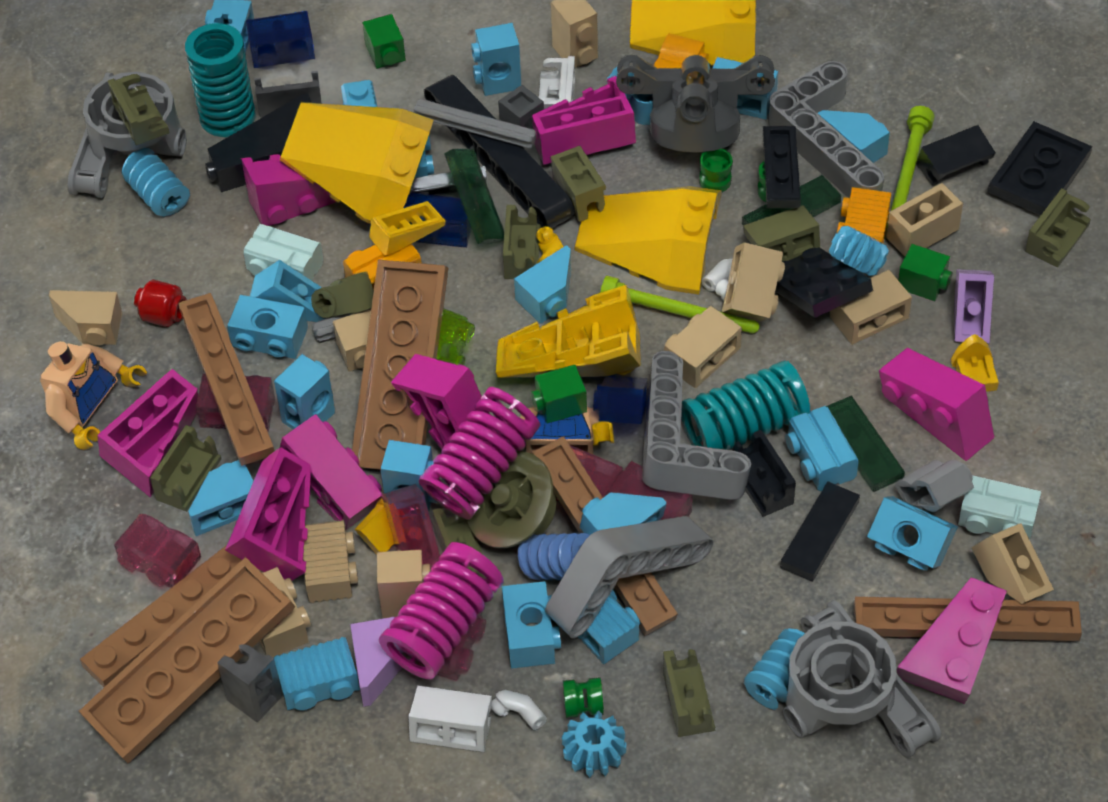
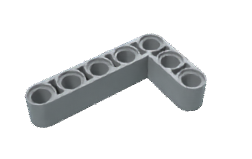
M828 61L771 95L769 126H796L797 152L848 198H850L852 187L883 191L884 174L881 169L818 114V112L827 110L842 101L846 95L848 74L846 66L837 61Z
M670 351L657 352L652 358L647 384L642 468L643 482L657 490L723 499L741 498L745 493L751 468L750 459L743 453L680 444L683 360Z
M688 516L596 531L580 547L547 603L545 612L571 638L579 637L591 626L619 578L696 564L708 555L714 545V540Z

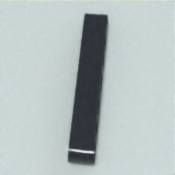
M451 74L424 89V97L428 101L496 119L455 75ZM447 126L527 214L530 207L536 210L537 224H540L541 228L545 226L553 228L575 216V208L569 196L522 146Z

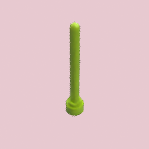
M915 106L910 109L907 125L911 133L891 211L907 202L923 135L932 129L935 118L934 112L928 107Z
M606 275L600 293L623 286L625 283H621L619 278ZM628 288L631 302L689 318H693L696 314H701L707 309ZM722 313L741 326L743 332L754 334L759 331V323L755 320Z

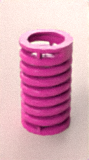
M489 387L476 403L475 411L469 412L466 422L460 424L458 432L451 436L450 443L444 445L442 454L435 457L433 465L428 466L419 478V484L446 509L464 519L470 520L484 502V497L481 493H491L493 490L492 483H498L501 479L500 472L504 473L509 469L508 461H515L517 458L516 451H522L526 445L524 440H530L541 426L539 420L524 404L499 388ZM499 400L509 404L510 408H506ZM513 409H516L525 418V420L512 412ZM439 477H441L449 486L442 483Z
M451 542L439 557V561L432 566L431 572L423 578V583L417 586L415 594L408 598L407 605H404L399 610L398 616L390 622V628H387L380 635L379 643L382 649L391 659L410 673L420 678L433 679L445 664L444 659L450 657L453 653L452 647L458 646L461 642L460 636L467 634L469 626L477 620V615L484 611L485 602L491 601L493 592L496 593L503 585L504 579L501 572L479 551L463 543ZM469 566L482 573L487 579L468 569ZM394 643H396L402 651L409 655L411 659L408 660L406 657H404L396 649ZM418 661L419 663L424 664L425 667L419 666L415 664V662Z

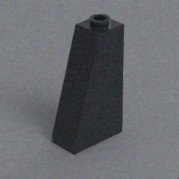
M308 93L300 95L207 149L210 162L205 163L206 171L210 181L217 182L221 193L246 185L241 158L251 157L253 162L269 160L270 155L280 154L281 156L300 103H312Z

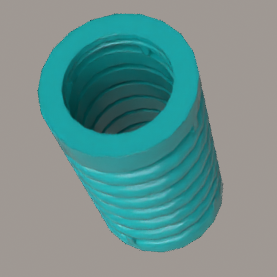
M211 23L200 26L192 31L185 42V52L191 73L199 121L202 128L209 134L218 137H229L253 123L256 118L243 37L236 28L228 24Z
M784 360L770 366L768 369H761L756 374H748L744 379L738 378L732 384L726 383L720 388L711 389L708 393H700L695 399L688 398L683 400L681 420L691 445L731 450L738 441L741 445H744L747 439H751L752 433L762 430L766 436L771 430L779 431L783 424L789 426V420L792 417L803 413L809 414L811 410L809 397L799 373L789 361ZM790 391L792 392L796 403L794 402V400H793V398H792V396H791V394H790ZM691 414L695 419L700 436H696L691 421Z

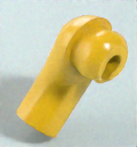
M542 227L536 233V238L539 240L538 246L543 253L536 264L563 248L559 237L553 233V229L550 227Z

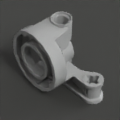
M109 72L105 73L103 80L90 90L84 100L83 115L86 129L69 171L68 191L71 195H77L80 192L95 194L96 197L103 198L108 187L109 165L114 150L129 156L134 151L149 148L155 154L183 156L186 147V131L184 128H181L174 98L166 83L154 75L142 72H125L117 75ZM131 74H138L141 81L131 84L128 89H133L140 85L146 86L151 99L159 113H161L170 132L137 146L113 105L108 86V80L113 78L117 80Z
M835 600L830 601L827 604V608L813 616L806 615L802 617L801 625L805 634L797 640L790 655L789 686L786 707L783 709L785 720L796 736L802 738L829 723L855 725L874 718L879 714L895 746L907 758L915 754V749L930 740L936 742L942 737L940 727L933 715L926 710L898 676L896 658L885 639L873 629L855 623L842 605ZM849 678L853 689L839 690L829 685L844 683L845 679Z

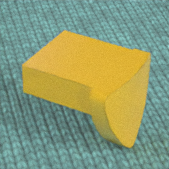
M971 335L955 350L951 358L952 367L956 368L957 372L984 384L986 392L997 391L999 381L994 368L990 347L978 335Z
M382 497L376 503L375 508L354 530L377 555V552H387L404 532L407 533L413 526L403 510L388 497Z

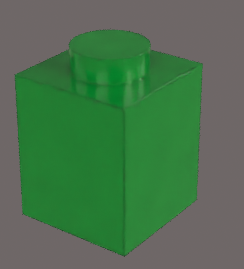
M392 14L362 22L365 45L376 69L406 61L404 39Z
M911 244L900 266L898 281L908 293L936 301L941 289L946 291L952 278L953 272L948 270L950 256Z
M575 365L535 376V391H531V398L536 412L542 411L546 423L587 412V392Z

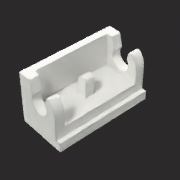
M575 56L545 59L543 61L544 67H556L558 70L541 71L539 98L544 101V109L565 99L568 103L574 100Z
M417 686L409 713L410 742L484 752L491 723L489 713L492 705V696Z

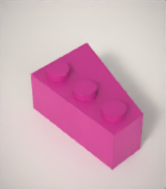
M616 75L607 79V85L595 91L591 87L582 91L583 96L570 103L565 99L532 115L533 129L536 131L535 147L543 165L551 163L550 156L577 146H581L585 154L590 155L595 152L636 143L634 111L625 93L617 87Z
M280 154L270 155L269 160L253 162L251 157L241 158L249 202L259 222L263 225L279 224L285 220L310 213L337 202L330 197L331 194L317 183H310L280 161Z
M906 348L879 370L884 397L963 460L967 461L994 439L984 384L910 348Z
M415 354L391 381V384L397 391L404 389L411 398L413 404L410 406V409L415 415L422 413L432 426L428 432L441 450L445 444L450 443L451 436L458 432L460 424L466 422L469 412L475 411V405L482 397L474 380V375L469 368L461 364L456 365Z
M171 369L97 435L99 456L151 498L154 490L150 477L185 425H191L198 412V389L175 370Z
M316 414L282 437L280 447L311 464L310 488L319 497L317 504L335 521L344 520L346 530L368 515L382 498V488L377 479L371 474L366 475L359 466L360 463L355 453L348 447L344 448L337 440L334 428L327 421L322 422Z
M282 447L262 460L225 551L241 560L246 557L257 569L263 572L278 567L284 580L290 578L293 581L306 572V561H303L304 541L307 540L308 529L305 528L306 509L309 507L311 464Z
M971 577L897 667V674L902 681L965 704L974 685L1007 590Z

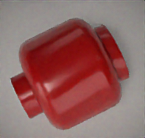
M152 279L143 288L140 287L134 297V305L138 308V315L141 320L170 327L175 322L182 320L178 303L186 301L187 298L183 296L179 286Z

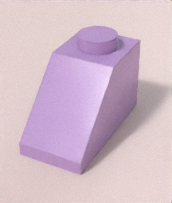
M956 269L954 341L964 342L968 337L976 334L986 343H989L994 274L991 271Z
M395 617L350 624L363 707L371 706L402 669L399 664L386 654L379 643L380 635L387 628H390V622ZM394 643L396 649L400 653H404V651H402L400 647L396 643Z

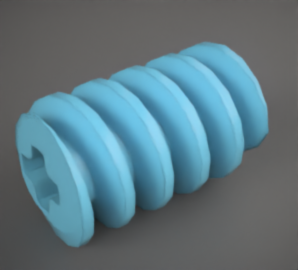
M143 148L132 152L123 164V179L130 184L131 188L151 207V210L156 215L164 217L180 211L189 200V189L176 178V175L169 170L168 166L157 155H154L155 152L152 149Z
M791 628L784 629L778 636V640L772 643L770 650H767L762 656L761 661H758L753 667V671L749 672L744 678V684L748 693L763 706L776 710L779 705L778 701L786 702L789 686L790 655L797 640L805 634L804 632Z

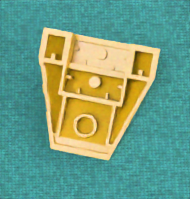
M632 0L630 48L659 55L663 42L668 33L704 42L705 53L709 54L708 62L713 66L717 57L744 63L755 56L756 0Z
M301 102L280 161L310 183H317L331 194L330 197L338 203L340 201L356 212L355 215L358 218L371 224L373 217L404 208L433 124V119L399 108Z
M686 186L604 195L605 206L601 212L598 210L596 202H592L587 206L588 218L581 221L575 243V251L612 266L615 263L629 269V274L639 278L643 275L657 281V286L665 290L699 295L705 272L706 248L713 219L717 218L722 190Z
M627 285L592 295L585 299L587 305L571 313H568L566 308L556 312L558 319L539 327L538 322H535L499 339L496 359L497 377H535L536 375L571 365L576 366L580 377L611 376L614 374L624 375L640 367V333Z

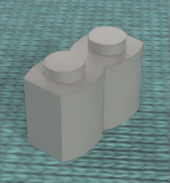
M933 460L895 484L904 502L931 512L940 510L974 488L970 469L964 463L957 460H949L946 463Z

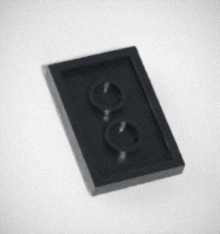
M1033 121L989 183L988 192L1042 215L1061 188L1064 190L1068 189L1090 157L1093 146Z
M818 247L807 249L802 255L789 261H781L785 263V270L782 280L777 282L775 292L816 318L872 292L873 286L869 277L837 260L830 253Z

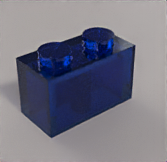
M307 11L246 20L254 68L315 59Z
M605 376L603 383L597 384V390H594L593 411H599V421L642 424L646 412L648 378Z

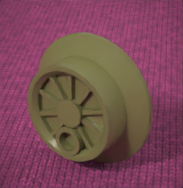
M516 451L517 458L515 461H508L509 469L504 473L500 472L501 479L498 483H492L493 490L490 494L481 493L484 497V502L479 506L470 520L467 519L473 534L488 546L494 548L516 546L526 541L533 534H542L554 517L556 495L553 492L550 471L541 459L531 453Z

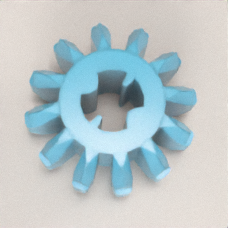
M842 226L832 239V245L829 249L831 256L869 276L877 275L880 268L885 264L889 252L886 245L850 226Z
M599 710L594 715V718H589L582 712L580 722L570 720L568 732H564L562 735V745L565 747L563 749L564 759L572 761V768L575 772L586 768V774L590 778L594 770H600L606 777L609 772L608 766L618 768L621 764V756H624L626 753L627 744L624 741L625 731L623 726H616L614 716L603 720Z

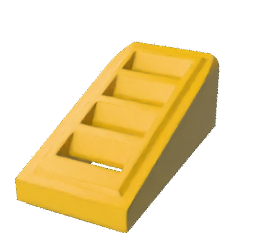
M429 201L373 217L371 219L369 237L379 250L387 256L445 226L446 220ZM420 216H423L426 220L422 221Z

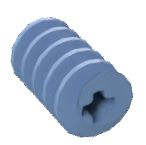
M587 533L533 534L526 541L520 543L518 547L519 566L530 579L561 580L580 547L590 535Z

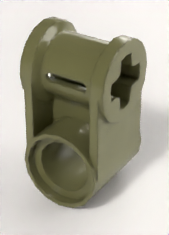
M361 272L332 282L330 286L314 291L311 297L314 311L323 318H329L347 313L355 314L372 308L374 290L368 272Z

